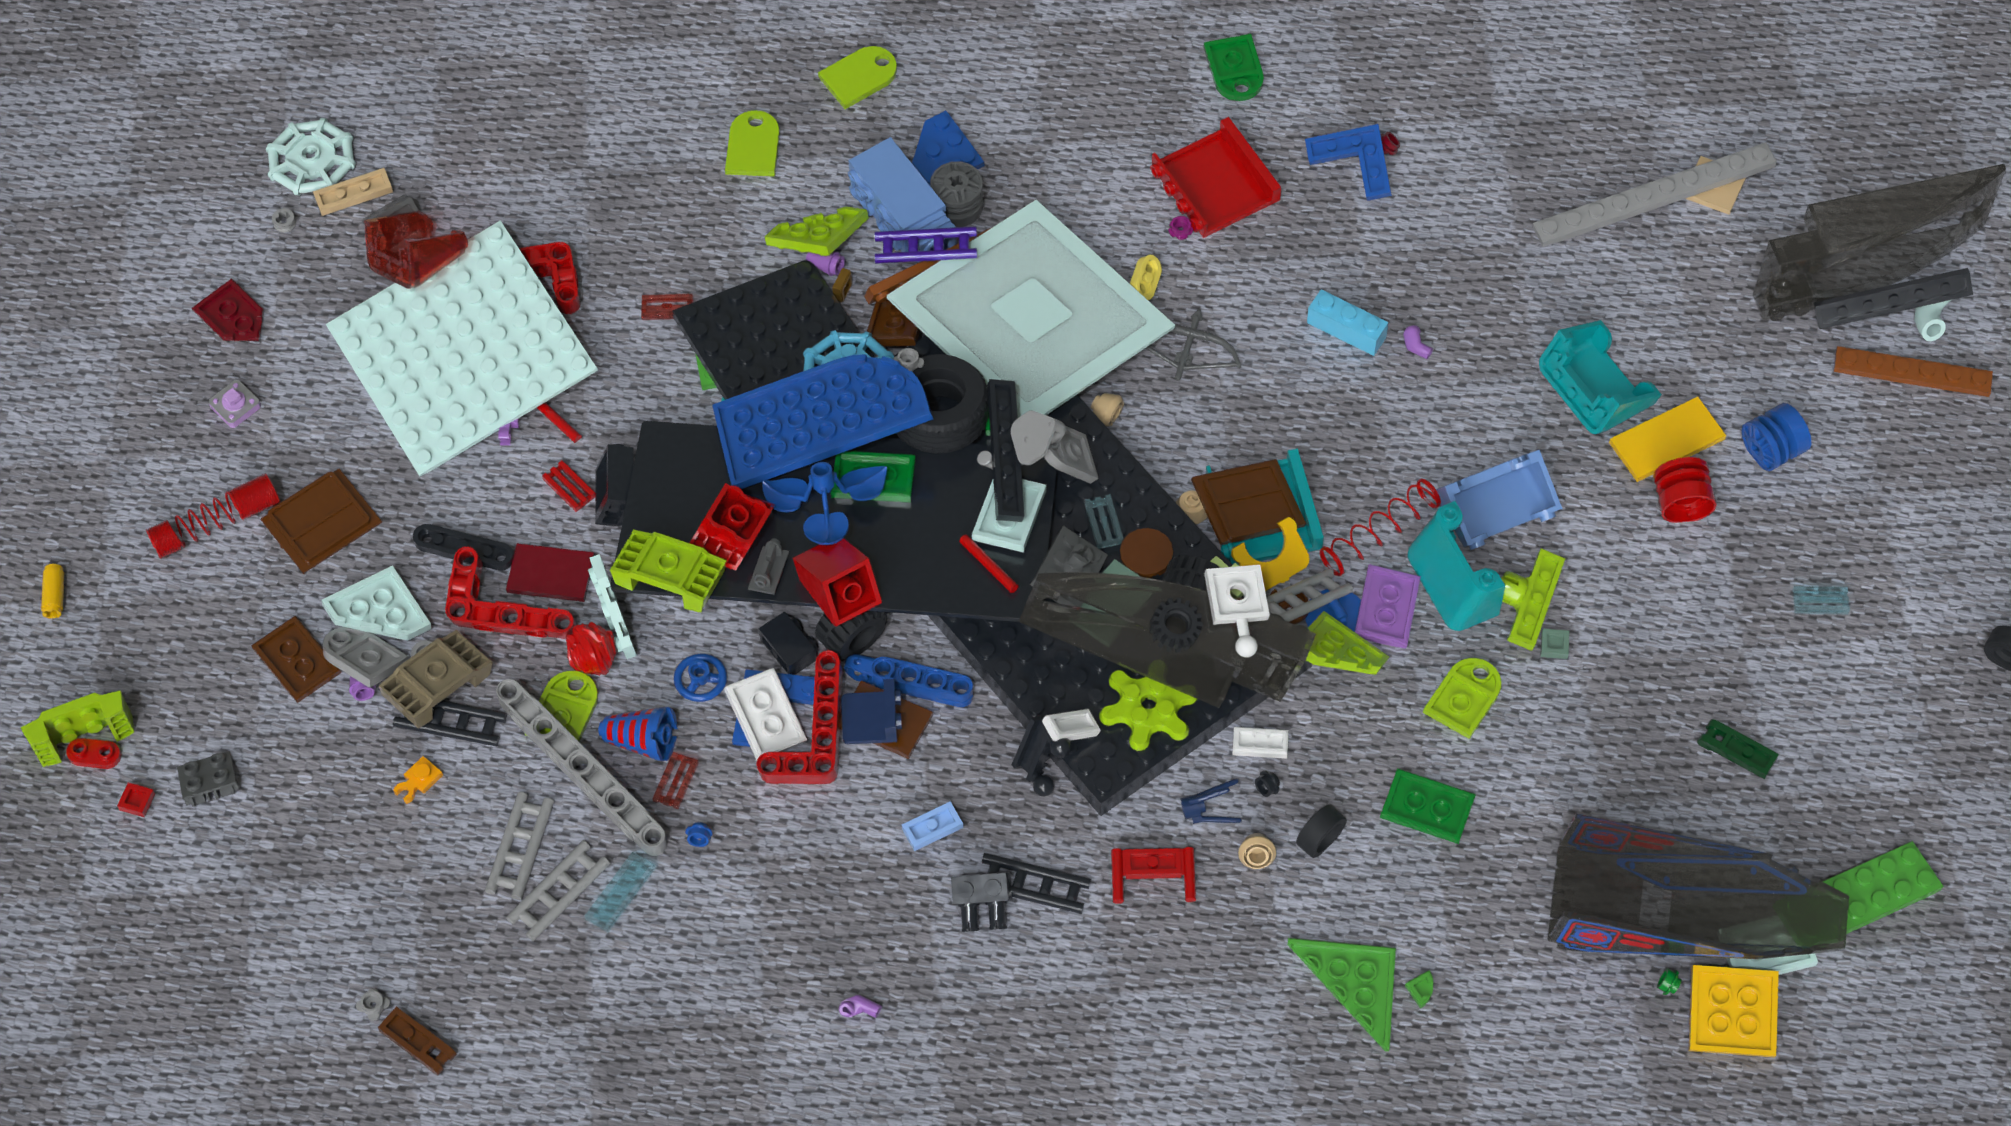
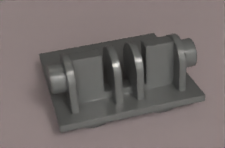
M230 751L216 753L211 757L190 761L177 767L182 799L185 801L186 806L192 805L194 807L195 805L205 803L204 794L208 802H210L209 792L212 791L217 800L219 799L217 790L220 791L222 797L233 795L235 791L240 790L238 781L235 778Z

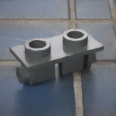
M771 539L766 543V546H763L748 590L775 594L789 551L782 550L779 540Z

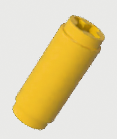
M49 564L44 567L41 611L42 615L46 618H59L63 611L64 571L61 565Z

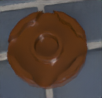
M1151 528L1137 529L1129 533L1122 541L1120 548L1121 562L1143 579H1149L1158 574L1160 576L1165 573L1169 561L1173 559L1172 543L1165 534Z

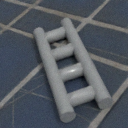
M1326 569L1266 597L1269 612L1275 616L1272 620L1273 624L1276 627L1284 625L1331 603L1335 599L1352 593L1353 587L1349 583L1340 586L1332 580L1334 577L1332 569ZM1321 584L1329 592L1322 594L1314 587ZM1303 592L1312 600L1304 603L1295 595ZM1286 601L1293 609L1285 611L1278 603Z
M523 792L517 793L485 888L486 893L495 894L499 886L513 889L511 897L522 900L554 800L544 798L542 805L539 806L526 803L527 794ZM522 813L538 816L533 830L518 827ZM514 837L529 840L525 854L510 851ZM506 862L521 865L517 879L501 876Z
M584 840L506 916V919L512 925L520 919L531 929L525 935L534 942L610 865V862L605 857H601L596 863L585 854L591 847ZM577 861L589 870L578 882L566 873ZM557 881H560L569 889L559 901L547 892ZM538 900L550 908L540 920H537L528 912Z

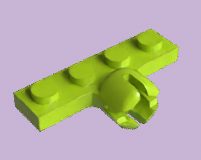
M1541 548L1536 556L1529 577H1523L1511 571H1506L1501 577L1505 584L1502 602L1516 609V616L1507 641L1530 651L1533 650L1565 558Z

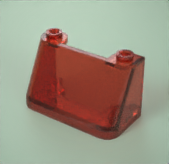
M421 211L364 220L367 261L370 269L406 289L421 286L463 255L468 247L465 232L461 230H452L450 234L432 236V219Z

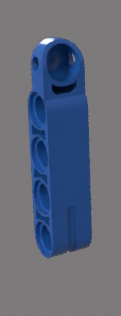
M858 654L850 655L844 665L845 672L856 681L873 684L880 689H884L883 679H894L895 689H900L901 694L956 707L968 706L973 700L972 680L962 674L889 657L872 658ZM854 671H858L862 674L857 676L854 674ZM882 671L889 672L887 675L884 676L878 674ZM908 677L915 678L913 681L910 682L904 681V679ZM934 683L940 684V686L936 688L930 687V685ZM960 689H964L967 691L963 694L956 693V691Z

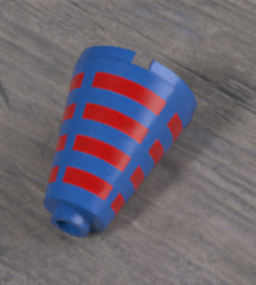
M670 707L606 716L600 722L598 732L605 743L657 761H667L673 753L677 736H672V729H677V719L675 712Z

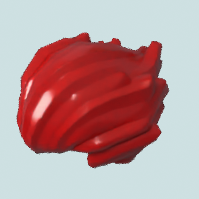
M590 622L588 625L582 623L574 626L572 634L566 635L567 658L570 667L575 671H582L585 674L607 675L616 655L613 632L605 630L593 622Z

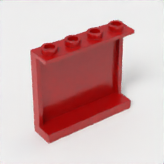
M1229 117L1220 121V130L1161 159L1156 153L1152 154L1150 169L1156 179H1161L1166 194L1169 197L1173 196L1175 198L1179 212L1188 216L1193 231H1199L1203 238L1280 201L1281 186Z

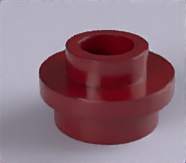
M1391 132L1382 133L1381 139L1384 154L1395 155L1400 147L1399 140Z

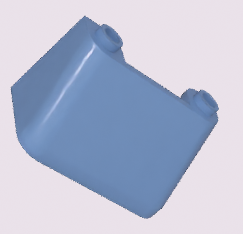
M1540 450L1522 455L1436 489L1441 499V507L1456 501L1462 511V523L1454 531L1463 547L1469 546L1470 550L1485 545L1484 539L1536 518H1540L1541 522L1556 517L1555 511L1563 509Z

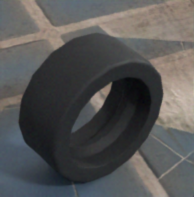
M1326 805L1317 811L1305 824L1297 837L1296 843L1310 857H1318L1338 838L1347 820L1332 805Z

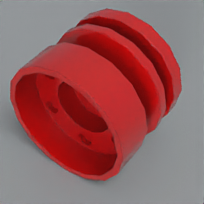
M1682 457L1667 461L1655 470L1653 477L1656 491L1659 495L1658 501L1661 515L1664 520L1671 523L1698 521L1715 511L1717 503L1714 489L1710 485L1712 480L1706 461L1696 457Z

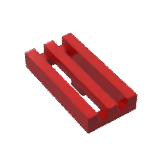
M562 460L556 468L553 466L550 469V473L542 475L543 480L575 512L595 498V492ZM563 471V472H564L575 484H577L588 496L585 497V496H584L571 482H569L560 472ZM554 476L580 500L578 504L552 479Z

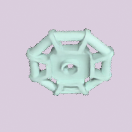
M326 118L296 124L291 122L266 147L269 160L268 177L271 181H277L293 191L294 195L298 196L301 193L313 192L337 184L356 165L353 159V136L351 133L344 132L329 123ZM313 131V132H311L312 135H306V136H305V133H302V132ZM327 132L328 134L332 135V136L335 137V138L330 139L329 137L325 136L323 133ZM292 136H294V138H293L286 146H284V144H285ZM342 146L343 156L336 155L335 148ZM315 152L314 157L306 158L307 153L313 154ZM280 154L285 155V162L279 165L278 156ZM334 165H340L330 177L327 176L326 173ZM290 171L297 176L296 181L284 175V173ZM318 177L322 178V181L304 183L305 179L314 180Z

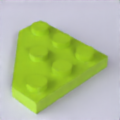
M846 206L838 208L837 214H830L823 217L822 213L802 218L803 222L795 223L789 226L788 222L781 223L764 236L766 245L779 249H792L799 252L829 256L869 219L866 209Z
M1325 611L1317 617L1291 648L1301 659L1309 661L1313 665L1376 675L1389 659L1388 655Z

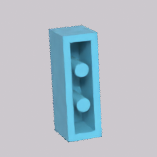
M1322 289L1308 308V324L1375 356L1387 337V321Z

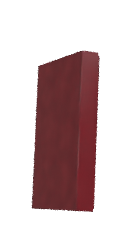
M517 543L506 591L512 594L585 602L590 581L588 569L592 568L590 557L595 556L594 552Z

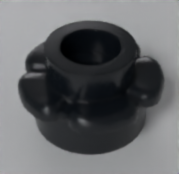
M1260 772V776L1255 779L1256 789L1264 797L1278 794L1279 778L1272 772Z

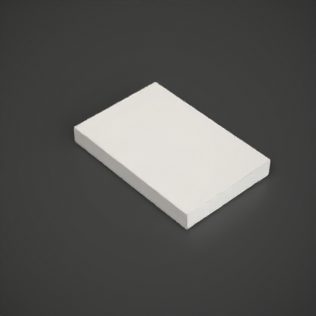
M774 668L724 688L756 760L763 753L783 752L807 741Z

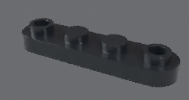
M422 524L413 532L414 544L420 551L454 559L455 553L460 548L471 547L480 556L483 567L503 571L512 565L514 558L513 550L506 543L431 524ZM427 537L432 538L429 542H423ZM500 556L506 557L502 561H497V558ZM468 557L464 562L472 564L474 557Z

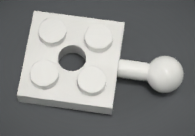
M1249 565L1206 569L1204 575L1213 625L1237 623L1239 638L1236 641L1235 649L1242 657L1253 656L1257 651L1258 644L1255 638L1250 636L1248 622L1264 621L1270 617L1261 566ZM1230 590H1240L1244 595V599L1235 600L1230 595Z

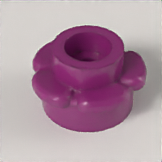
M1177 216L1169 224V234L1172 237H1177L1179 240H1184L1193 233L1191 222L1185 216Z

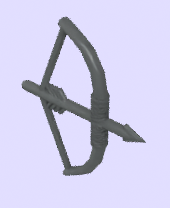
M1200 308L1191 316V319H1193L1191 327L1188 328L1187 326H1178L1176 324L1175 328L1170 331L1174 334L1177 333V335L1187 336L1183 351L1176 353L1174 361L1150 346L1145 348L1177 368L1175 380L1177 381L1181 379L1183 370L1225 367L1241 368L1239 357L1231 344L1210 332L1197 330L1199 321L1203 320ZM1193 339L1206 340V342L1211 341L1221 345L1232 354L1235 363L1191 365L1193 356L1189 351Z

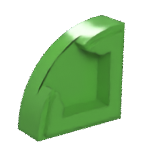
M1430 971L1405 984V987L1420 1009L1429 1002L1433 992V977Z

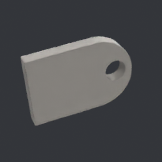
M340 627L330 631L323 640V655L325 659L369 688L392 675L398 666L408 660L407 655L370 632Z

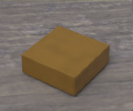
M845 268L841 269L832 287L833 294L841 303L844 302L852 286L851 270Z

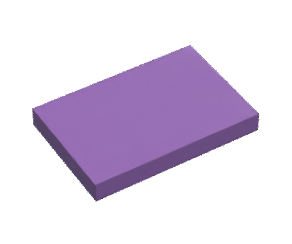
M1369 564L1355 633L1368 641L1406 648L1420 576Z

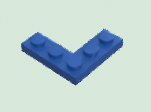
M1379 124L1305 139L1310 165L1359 155L1367 201L1392 196Z
M746 669L744 679L764 671ZM777 673L790 702L814 704L815 677ZM736 718L732 743L733 745L750 747Z

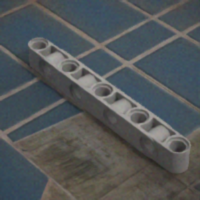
M513 679L501 681L497 685V697L500 706L512 718L515 724L630 840L634 841L648 855L658 856L662 854L667 847L665 831L652 818L650 813L517 681ZM508 693H516L512 698H504ZM544 728L552 729L547 734L539 733ZM580 764L587 765L584 770L579 771L575 769ZM617 800L624 802L619 807L611 806V804ZM652 837L660 838V841L656 844L647 842Z

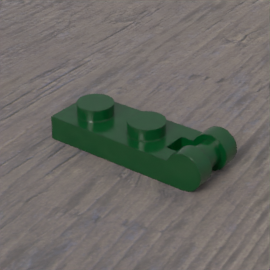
M1714 719L1709 721L1706 726V733L1701 734L1697 740L1699 746L1721 755L1763 779L1767 777L1779 756L1775 751ZM1716 736H1721L1724 739L1721 742L1715 738Z

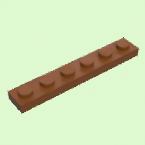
M989 229L977 234V236L969 238V242H971L978 236L982 235ZM956 244L946 250L959 249V244ZM941 260L921 261L869 286L864 295L866 301L870 305L876 301L882 303L888 300L887 295Z
M1840 346L1836 348L1833 372L1985 397H1989L1991 394L1993 371Z

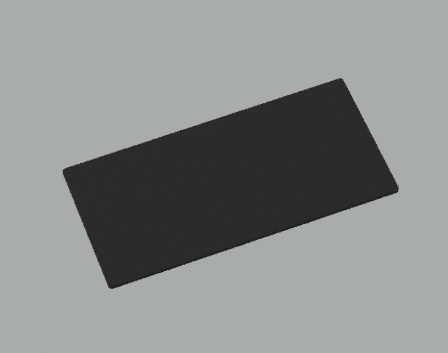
M644 421L642 423L615 561L626 544L627 539L632 534L633 529L646 533L657 532L687 543L691 541L725 483L731 486L717 426ZM881 438L848 450L852 452L915 455L911 502L858 501L854 499L831 498V491L827 493L829 514L841 512L848 519L849 529L844 539L869 558L882 603L867 611L1038 623L1041 620L1043 593L1030 584L1048 552L1057 469L1051 466L1044 457L1032 465L1023 464L1021 466L1022 479L1046 485V493L1024 552L974 541L1018 584V589L1014 593H1010L959 542L963 535H968L972 539V532L993 480V470L980 465L977 461V457L982 451H989L991 453V445L969 444L957 451L934 454L915 449L901 439ZM836 455L768 480L797 478L805 481L808 485V476L811 475L810 470L814 464L826 462L831 465L832 472H834ZM762 482L741 489L744 494L766 501ZM812 487L808 501H801V506L796 511L779 512L772 509L737 570L725 567V571L709 599L819 607L800 582L793 558L819 545L810 541L805 536L803 526L810 516L824 514L822 494ZM771 539L779 540L782 550L789 551L774 595L748 590L761 550ZM613 577L611 578L610 587L613 592L682 597V595L638 581L633 591L615 584Z

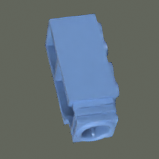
M891 137L848 160V177L851 184L849 186L850 193L860 202L863 209L867 210L868 216H874L880 231L956 227L945 214L946 205ZM944 238V250L957 244V238ZM934 239L918 240V251L934 250ZM908 240L893 241V248L896 251L908 252Z

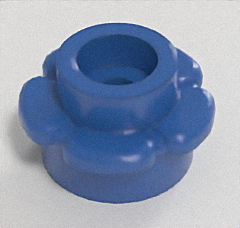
M701 822L688 826L685 831L688 835V843L696 847L708 845L709 839L713 835L712 830Z

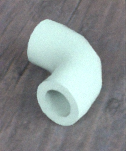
M1951 300L1915 308L1914 322L1920 335L1926 341H1935L1944 334L1946 325L1941 319L1940 314Z

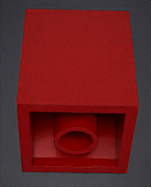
M844 538L832 545L819 544L793 558L800 582L835 627L882 603L869 558Z

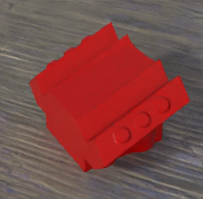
M725 483L689 543L702 547L708 553L726 560L725 567L737 570L775 504L744 494L739 487L730 486Z

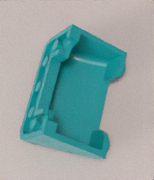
M1601 320L1558 330L1539 359V368L1544 377L1592 434L1606 432L1648 409L1662 395L1655 385L1649 381L1640 382L1634 387L1606 353L1612 344V336Z
M1453 501L1437 510L1410 545L1407 557L1417 576H1420L1421 583L1445 624L1452 630L1461 631L1500 614L1505 584L1500 575L1492 569L1484 568L1473 572L1456 543V536L1453 530L1461 525L1463 514L1456 501Z

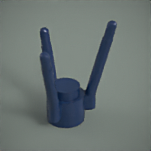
M1238 779L1227 781L1195 795L1180 798L1184 818H1192L1193 824L1200 822L1241 823V818L1201 816V813L1206 812L1204 801L1228 793L1230 791L1229 787L1237 784Z

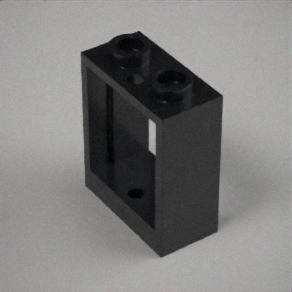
M622 444L607 445L595 470V524L622 526L634 465V447H626Z

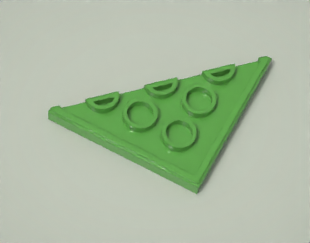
M1288 938L1287 945L1381 1048L1384 1051H1389L1396 948Z

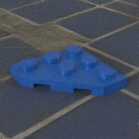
M946 110L924 122L912 161L914 167L929 185L934 171L943 164L962 161L971 164L977 170L985 166L983 159Z

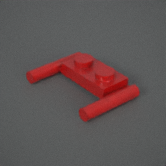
M1185 847L1183 849L1125 850L1115 848L1111 850L1113 903L1121 904L1124 902L1123 876H1126V879L1181 878V875H1184L1185 901H1196L1193 847Z

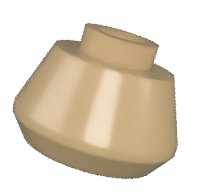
M1104 393L1101 396L1097 395L1091 409H1093V413L1101 422L1108 427L1112 426L1121 414L1124 401L1120 395Z
M1187 491L1176 500L1177 505L1195 524H1199L1207 518V514L1196 491Z
M1253 833L1242 842L1238 855L1240 861L1246 867L1263 869L1271 865L1275 860L1276 848L1273 842L1265 835Z

